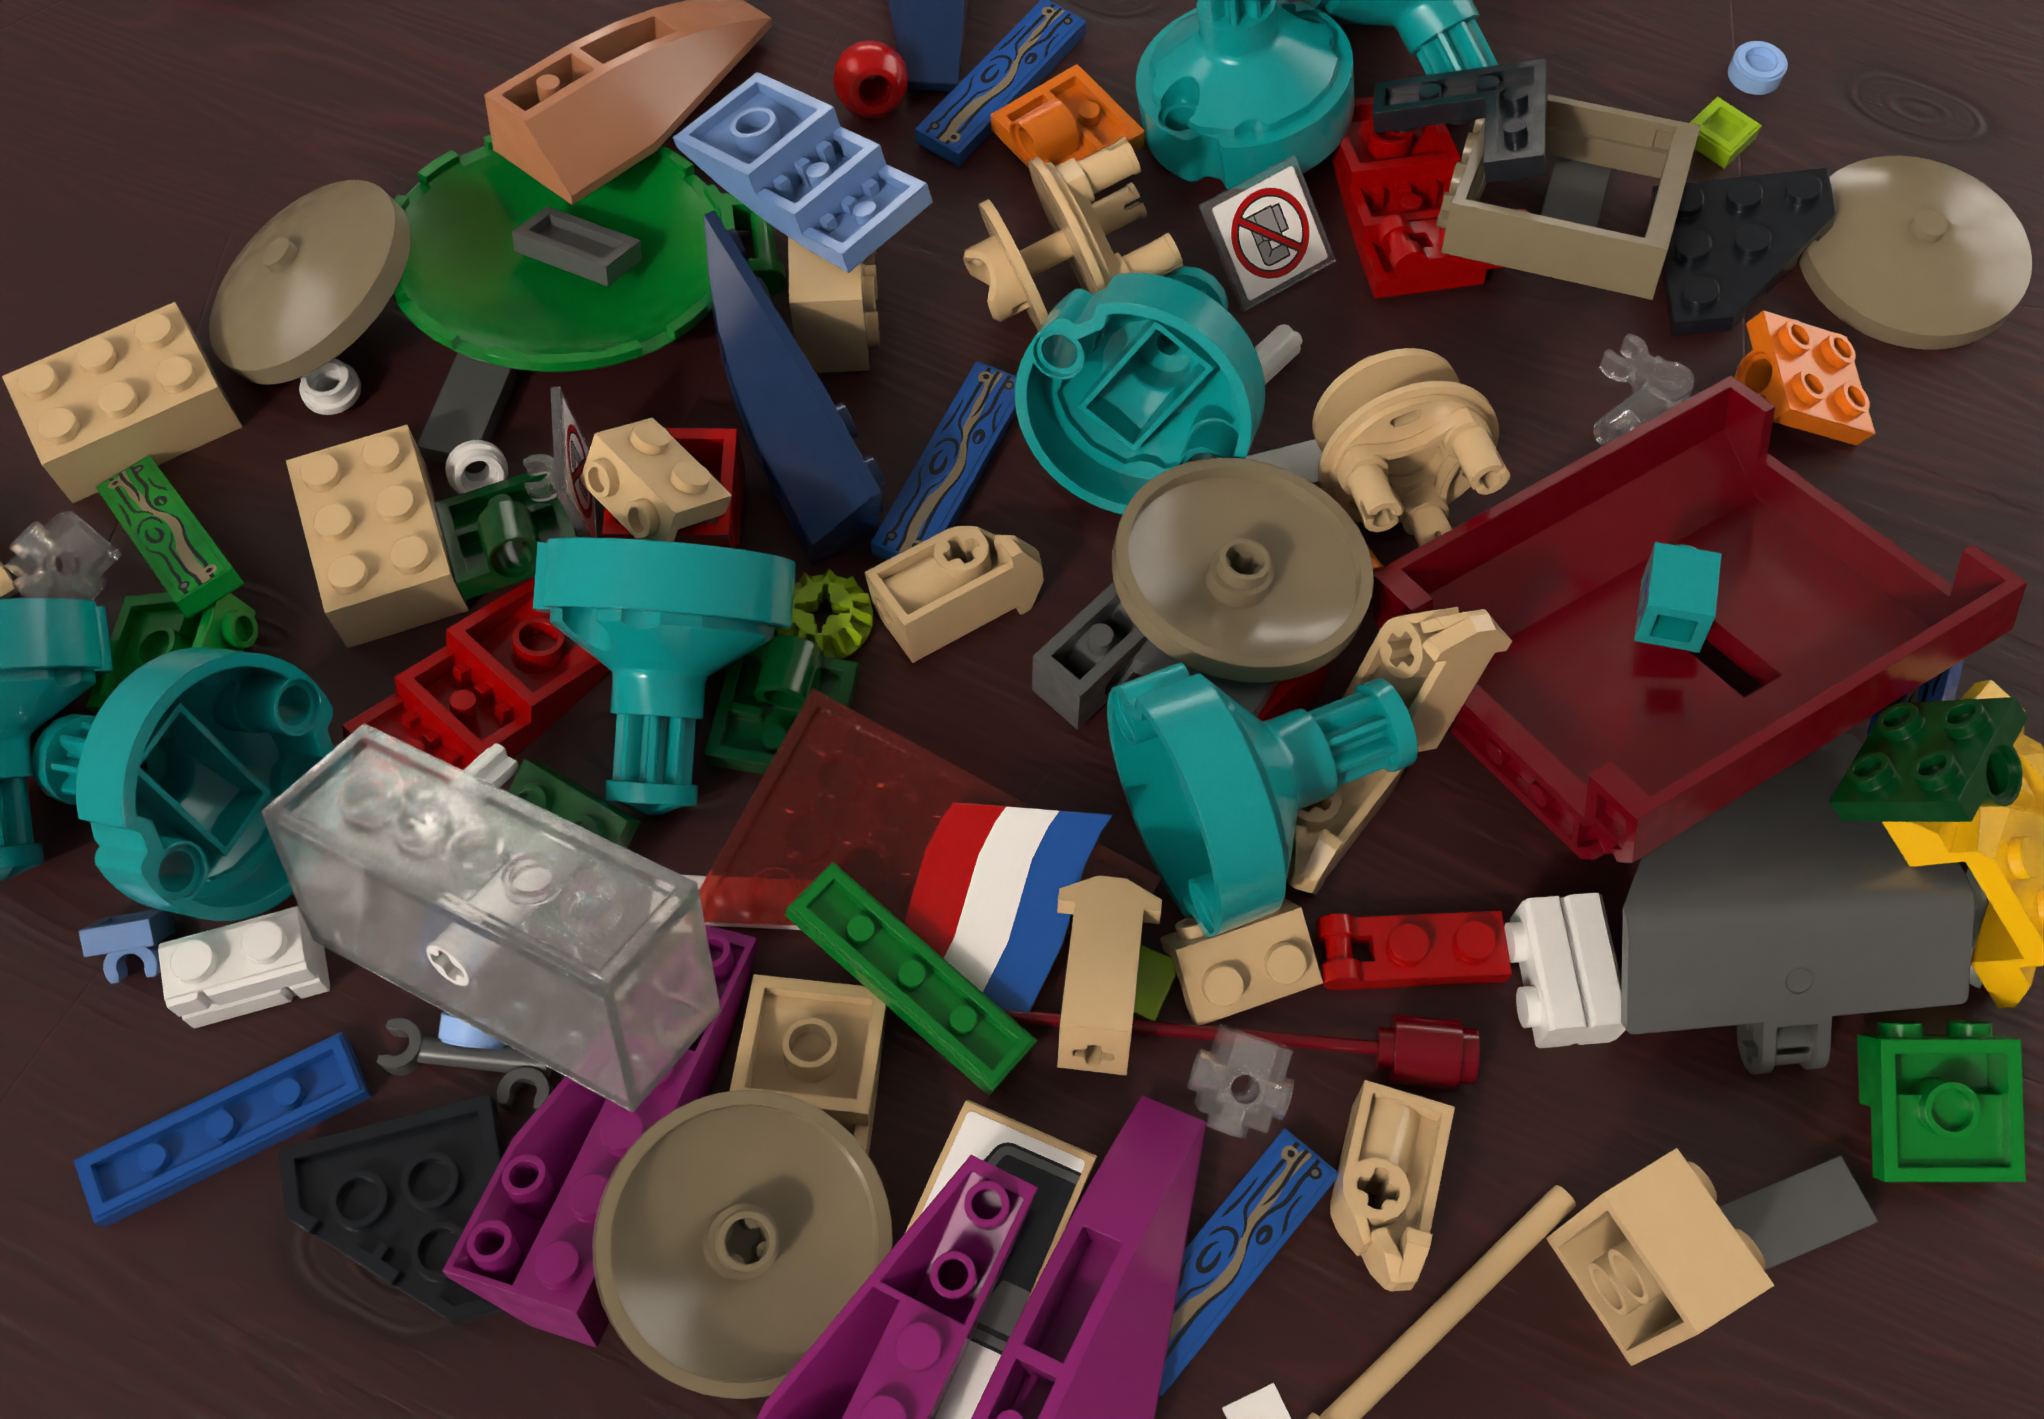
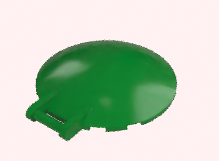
M491 135L483 137L485 145L483 147L469 151L461 156L450 150L433 160L417 173L419 182L405 196L397 194L394 198V201L406 213L411 230L409 257L400 282L392 295L394 301L404 315L433 340L453 351L493 365L542 372L594 369L641 357L660 349L684 335L712 310L704 214L714 210L726 230L734 228L736 231L751 230L755 259H747L746 262L756 278L760 277L764 281L770 296L779 294L786 287L785 268L778 261L774 227L730 193L721 194L714 184L708 186L694 174V164L662 145L657 151L574 205H571L494 151ZM549 206L640 240L642 260L607 287L515 252L512 231Z

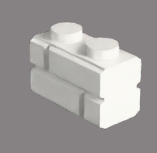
M1599 892L1573 894L1563 898L1559 896L1535 897L1522 901L1510 918V922L1505 923L1504 926L1510 963L1519 962L1523 987H1518L1516 993L1517 1013L1522 1027H1532L1535 1045L1538 1048L1570 1046L1577 1043L1579 1045L1609 1043L1616 1040L1626 1030L1621 1023L1622 982L1602 894H1599Z
M298 906L159 944L158 953L164 1000L167 1008L177 1016H182V1019L194 1029L291 1002L293 997L297 995L303 999L330 991L329 974L320 929L311 920H308L307 915Z

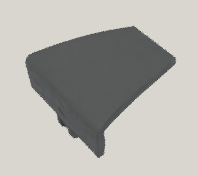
M1843 733L1641 858L1623 907L1621 1023L1628 1033L1633 1035L1737 1025L1739 1054L1745 1068L1753 1075L1770 1073L1774 1066L1800 1064L1806 1070L1824 1068L1830 1056L1832 1016L1958 1005L1967 1001L1975 912V898L1970 881L1959 862L1910 867L1882 822L1841 821L1829 801L1863 745L1853 734Z

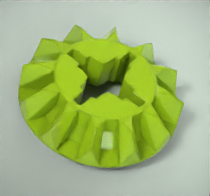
M830 569L824 575L812 577L804 572L800 581L794 584L792 626L790 629L775 628L778 636L791 635L804 638L819 646L824 653V657L843 659L854 653L864 644L872 629L873 610L869 593H865L858 586L853 576L845 579L836 576ZM824 599H829L832 612L839 615L828 616L826 624H823L822 633H818L814 615L807 612L818 611L820 603H823Z

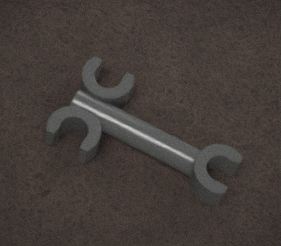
M519 1010L514 1017L512 1031L514 1038L521 1047L505 1045L503 1048L485 1049L444 1043L438 1037L425 1036L412 1021L405 1018H394L387 1020L386 1029L393 1036L409 1038L408 1048L398 1056L378 1055L377 1063L392 1075L400 1076L414 1072L422 1063L507 1073L498 1085L496 1093L498 1104L504 1110L513 1111L517 1093L526 1086H534L537 1088V1094L534 1098V1108L537 1110L554 1090L547 1078L550 1077L553 1070L554 1054L560 1051L568 1041V1022L562 1014H554L549 1033L541 1038L530 1037V1031L533 1027V1017L528 1010Z

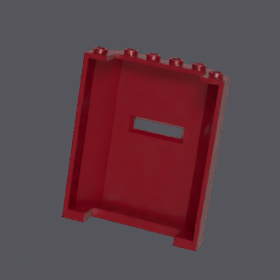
M1729 376L1374 572L1373 617L1379 629H1381L1389 619L1402 615L1458 607L1459 613L1485 609L1512 640V643L1507 651L1494 653L1448 731L1580 859L1595 860L1606 853L1613 854L1617 862L1633 863L2012 630L2028 582L2016 575L2006 565L1999 563L1975 545H1971L1963 550L1953 586L1949 584L1945 578L1921 564L1899 548L1891 539L1884 537L1853 515L1844 505L1832 500L1807 482L1798 472L1789 469L1768 453L1775 406L1762 395L1752 391L1734 377ZM1655 542L1670 545H1689L1699 550L1722 553L1716 614L1706 640L1762 685L1761 687L1743 697L1689 651L1634 641L1641 579Z

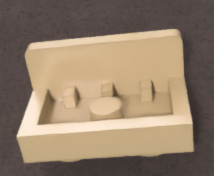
M653 417L595 433L581 475L583 486L638 540L674 542L678 529L724 515L732 497L709 471L689 454Z
M1285 898L1278 911L1215 937L1204 936L1196 919L1192 917L1176 923L1177 932L1160 938L1164 952L1173 958L1189 1017L1195 1025H1204L1323 983L1302 907Z

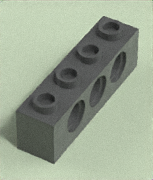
M1114 582L1033 655L1032 691L1077 730L1107 702L1109 693L1114 686L1130 681L1137 674L1132 671L1133 660L1147 641V638L1140 632L1123 608Z

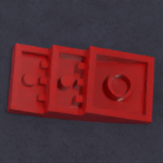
M1374 97L1355 99L1354 116L1351 126L1339 146L1331 153L1348 223L1374 299L1484 284L1487 269L1402 279L1396 275L1389 261L1391 252H1387L1382 248L1376 236L1378 225L1385 218L1395 214L1405 216L1408 222L1437 219L1441 210L1444 193H1449L1456 163L1461 161V157L1445 123L1422 126L1405 133L1394 131L1375 133L1372 119Z
M535 577L447 628L445 647L395 676L394 694L342 725L343 740L416 810L421 808L436 793H439L479 755L495 743L505 747L508 757L513 758L575 705L610 670L550 623V613L533 610Z

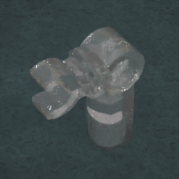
M1627 334L1620 349V353L1627 358H1623L1611 349H1608L1604 352L1600 369L1610 379L1630 383L1633 392L1595 422L1593 428L1595 440L1604 446L1689 399L1695 383L1691 370L1680 363L1667 362L1659 355L1655 358L1652 357L1648 352V346L1645 341L1636 335Z

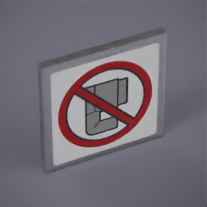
M1295 155L1198 205L1241 311H1247L1336 261Z
M560 386L550 389L554 457L536 454L525 458L523 462L531 477L541 474L547 475L541 481L527 482L524 485L529 496L534 501L541 502L558 497L580 538H597L595 498L581 483V475L590 448Z

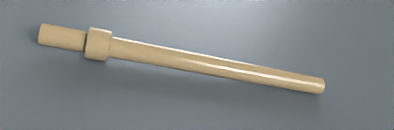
M1554 1185L1320 1416L1312 1412L1305 1419H1361L1576 1207L1573 1197L1564 1188Z

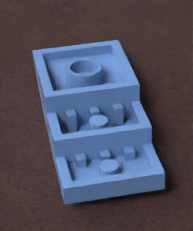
M756 72L673 137L676 147L755 214L807 250L847 273L852 271L933 203L926 182L887 165L880 144L841 127L833 106L759 72Z

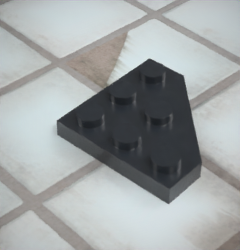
M1828 168L1685 183L1670 244L1661 270L1671 336L1731 331L1746 316L1747 308L1764 291L1768 293L1797 264L1799 255L1814 240L1819 241L1833 227L1837 211ZM1653 186V188H1652V195H1651V206H1652V208H1653V205H1654L1655 197H1656L1657 190H1658V187H1659V186Z
M490 1094L278 1149L285 1215L288 1220L456 1326L507 1313L449 1279L443 1272L448 1259L505 1154L496 1100Z

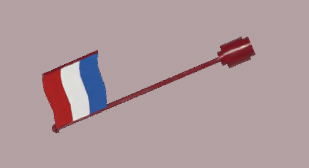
M953 802L942 817L925 850L904 924L1017 1023L1060 1027L1061 1013L1031 1011L1063 946L1072 915L1057 913L1059 888L1081 882L1086 863L1102 831L1113 815ZM887 1007V1012H893L889 1007ZM1393 1014L1389 1028L1378 1027L1376 1041L1133 1020L1132 1033L1375 1054L1376 1069H1387L1389 1084L1456 1090L1459 1083L1475 1084L1479 1068L1480 1040L1478 1029L1462 1027L1461 1021L1454 1019Z

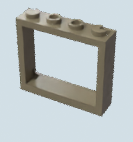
M1548 94L1547 155L1660 178L1647 230L1643 238L1479 202L1486 185L1483 166L1485 118L1476 119L1473 133L1469 132L1461 162L1458 161L1456 163L1449 193H1444L1441 210L1437 218L1436 227L1446 229L1441 253L1653 300L1670 244L1701 125Z

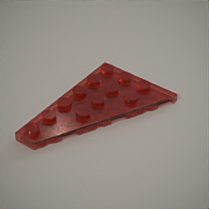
M812 689L685 915L697 922L796 926L785 916L787 907L834 862L904 923L925 850L942 817L953 802L1035 808L819 691ZM1097 842L1086 863L1081 881L1099 875L1127 878L1153 894L1162 877ZM1071 915L1066 935H1071L1073 915Z

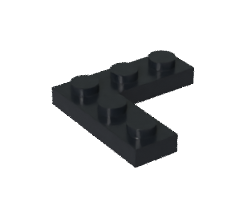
M1546 58L1375 83L1372 106L1375 133L1385 131L1405 133L1422 126L1444 123L1463 125L1475 119L1485 118L1483 166L1486 183L1497 181L1515 183L1525 181L1530 177L1545 176L1547 167L1548 108Z

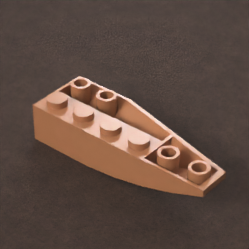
M686 0L656 7L605 26L568 44L484 94L493 150L565 201L574 205L657 151L772 27V18L744 0Z

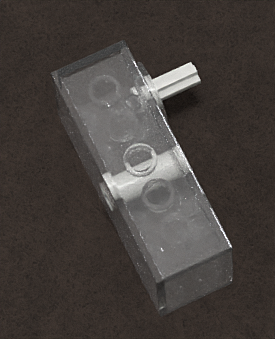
M363 723L261 811L313 941L632 1113L721 1011L697 882L500 789L519 770L517 761L508 757L505 747L495 743L492 747H488L469 766L461 770Z

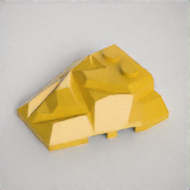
M1987 680L1975 682L1960 700L2004 698L2010 696L1994 681ZM2024 726L2013 744L2021 760L2023 777L2020 793L2011 805L2005 807H1979L1972 822H1882L1910 867L1966 862L1989 900L1972 952L1971 966L1997 1008H2015L2030 989L2036 967L2044 966V748L2041 743L2024 735Z

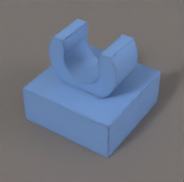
M151 909L101 918L79 930V936L84 957L107 954L104 959L103 970L107 980L113 984L119 983L128 977V968L125 962L127 954H135L142 959L147 978L159 974L161 969L158 953L159 944L157 943L176 931L172 912Z

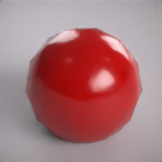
M878 40L857 41L842 51L835 65L833 85L837 98L848 111L865 119L880 118L899 108L907 93L909 76L905 61L893 47Z

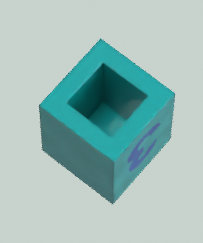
M1655 542L1641 579L1634 641L1700 653L1716 614L1722 553L1699 550L1689 545H1670Z

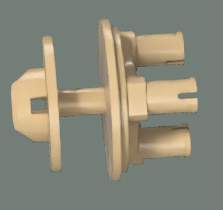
M1125 137L1118 139V142L1079 162L1073 157L1055 167L1050 161L1044 164L1039 157L1028 161L1033 184L1054 233L1019 251L992 202L987 199L979 204V209L990 237L965 249L963 256L969 273L990 286L987 302L992 318L1002 322L1026 310L1037 330L1040 329L1048 313L1032 277L1066 260L1082 289L1087 290L1091 294L1106 289L1113 276L1117 274L1147 273L1164 276L1183 267L1181 254L1169 233L1124 256H1121L1118 252L1114 254L1105 237L1139 218L1147 217V211L1143 202L1139 203L1137 201L1124 208L1126 204L1140 198L1132 182L1128 183L1126 187L1091 204V202L1095 201L1094 194L1133 174L1136 175L1141 172L1137 156Z
M1403 348L1368 356L1336 378L1323 393L1315 408L1312 429L1317 445L1322 452L1318 465L1320 488L1337 501L1353 521L1363 523L1369 531L1382 532L1391 529L1397 523H1402L1406 533L1414 535L1419 547L1452 530L1447 520L1450 513L1448 504L1461 496L1470 487L1473 490L1476 489L1477 493L1482 495L1494 493L1501 489L1510 478V472L1496 449L1499 438V424L1491 404L1480 392L1472 387L1461 384L1450 363L1434 352L1424 349Z

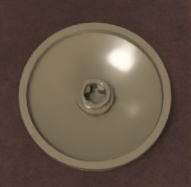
M1881 156L1860 160L1845 166L1829 176L1837 211L1833 227L1819 241L1814 240L1799 255L1798 261L1804 278L1817 298L1828 310L1852 328L1879 341L1906 348L1923 350L1955 348L1970 344L1991 334L2004 323L2023 298L2032 274V254L2028 237L2021 222L2007 203L1978 179L1947 164L1911 156Z
M345 180L313 190L275 215L254 235L237 256L216 294L210 315L209 337L214 353L219 360L249 382L271 385L292 381L305 376L327 364L346 350L367 330L384 309L405 270L411 246V230L404 210L378 185L363 180Z
M1240 458L1202 459L1175 466L1157 475L1140 488L1128 503L1119 522L1112 550V574L1118 597L1128 616L1140 632L1156 647L1178 662H1182L1184 665L1205 674L1232 681L1253 683L1284 681L1303 676L1325 666L1336 658L1352 641L1363 621L1372 597L1374 579L1371 556L1365 539L1350 515L1328 493L1312 482L1286 469L1255 460Z
M760 1090L728 1091L694 1100L667 1114L642 1133L625 1152L606 1184L598 1206L592 1242L593 1268L601 1303L610 1323L628 1349L643 1364L664 1379L680 1387L720 1398L748 1399L769 1396L892 1250V1220L888 1199L877 1170L864 1148L845 1127L823 1110L789 1095Z

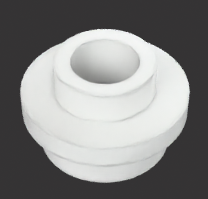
M334 358L319 369L302 376L299 391L302 400L311 411L322 415H333L347 410L357 401L361 393V382L351 366Z
M471 440L458 445L452 450L446 460L445 472L451 487L457 493L463 494L506 480L508 464L502 451L494 444L483 440ZM484 461L486 463V467L479 473H469L465 470L473 462Z

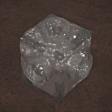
M71 510L59 512L45 526L38 521L28 526L9 546L16 555L5 567L18 577L12 583V586L25 598H66L92 601L108 583L101 575L122 553ZM57 556H59L63 561V570L61 573H58V571L55 568V559Z
M1219 1024L1211 1051L1199 1049L1187 1089L1197 1092L1194 1104L1198 1110L1209 1114L1206 1125L1220 1132L1246 1139L1249 1128L1268 1133L1272 1117L1282 1120L1290 1104L1294 1080L1285 1076L1293 1051L1285 1045ZM1241 1075H1249L1250 1082L1248 1087L1243 1092L1232 1093L1231 1086L1233 1081Z

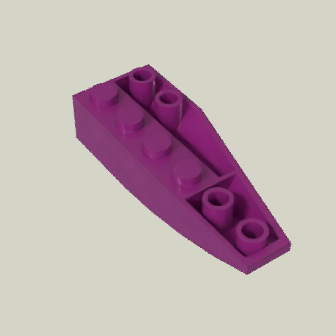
M698 922L693 924L511 1140L443 1269L446 1277L531 1327L598 1348L610 1322L601 1303L596 1286L592 1248L595 1219L604 1189L618 1162L642 1133L677 1108L709 1095L759 947L757 938Z
M1141 1096L1101 1163L1050 1256L1008 1339L971 1419H1156L1207 1128L1205 1121L1146 1096Z
M970 1155L765 1401L757 1419H935L1038 1191V1187Z

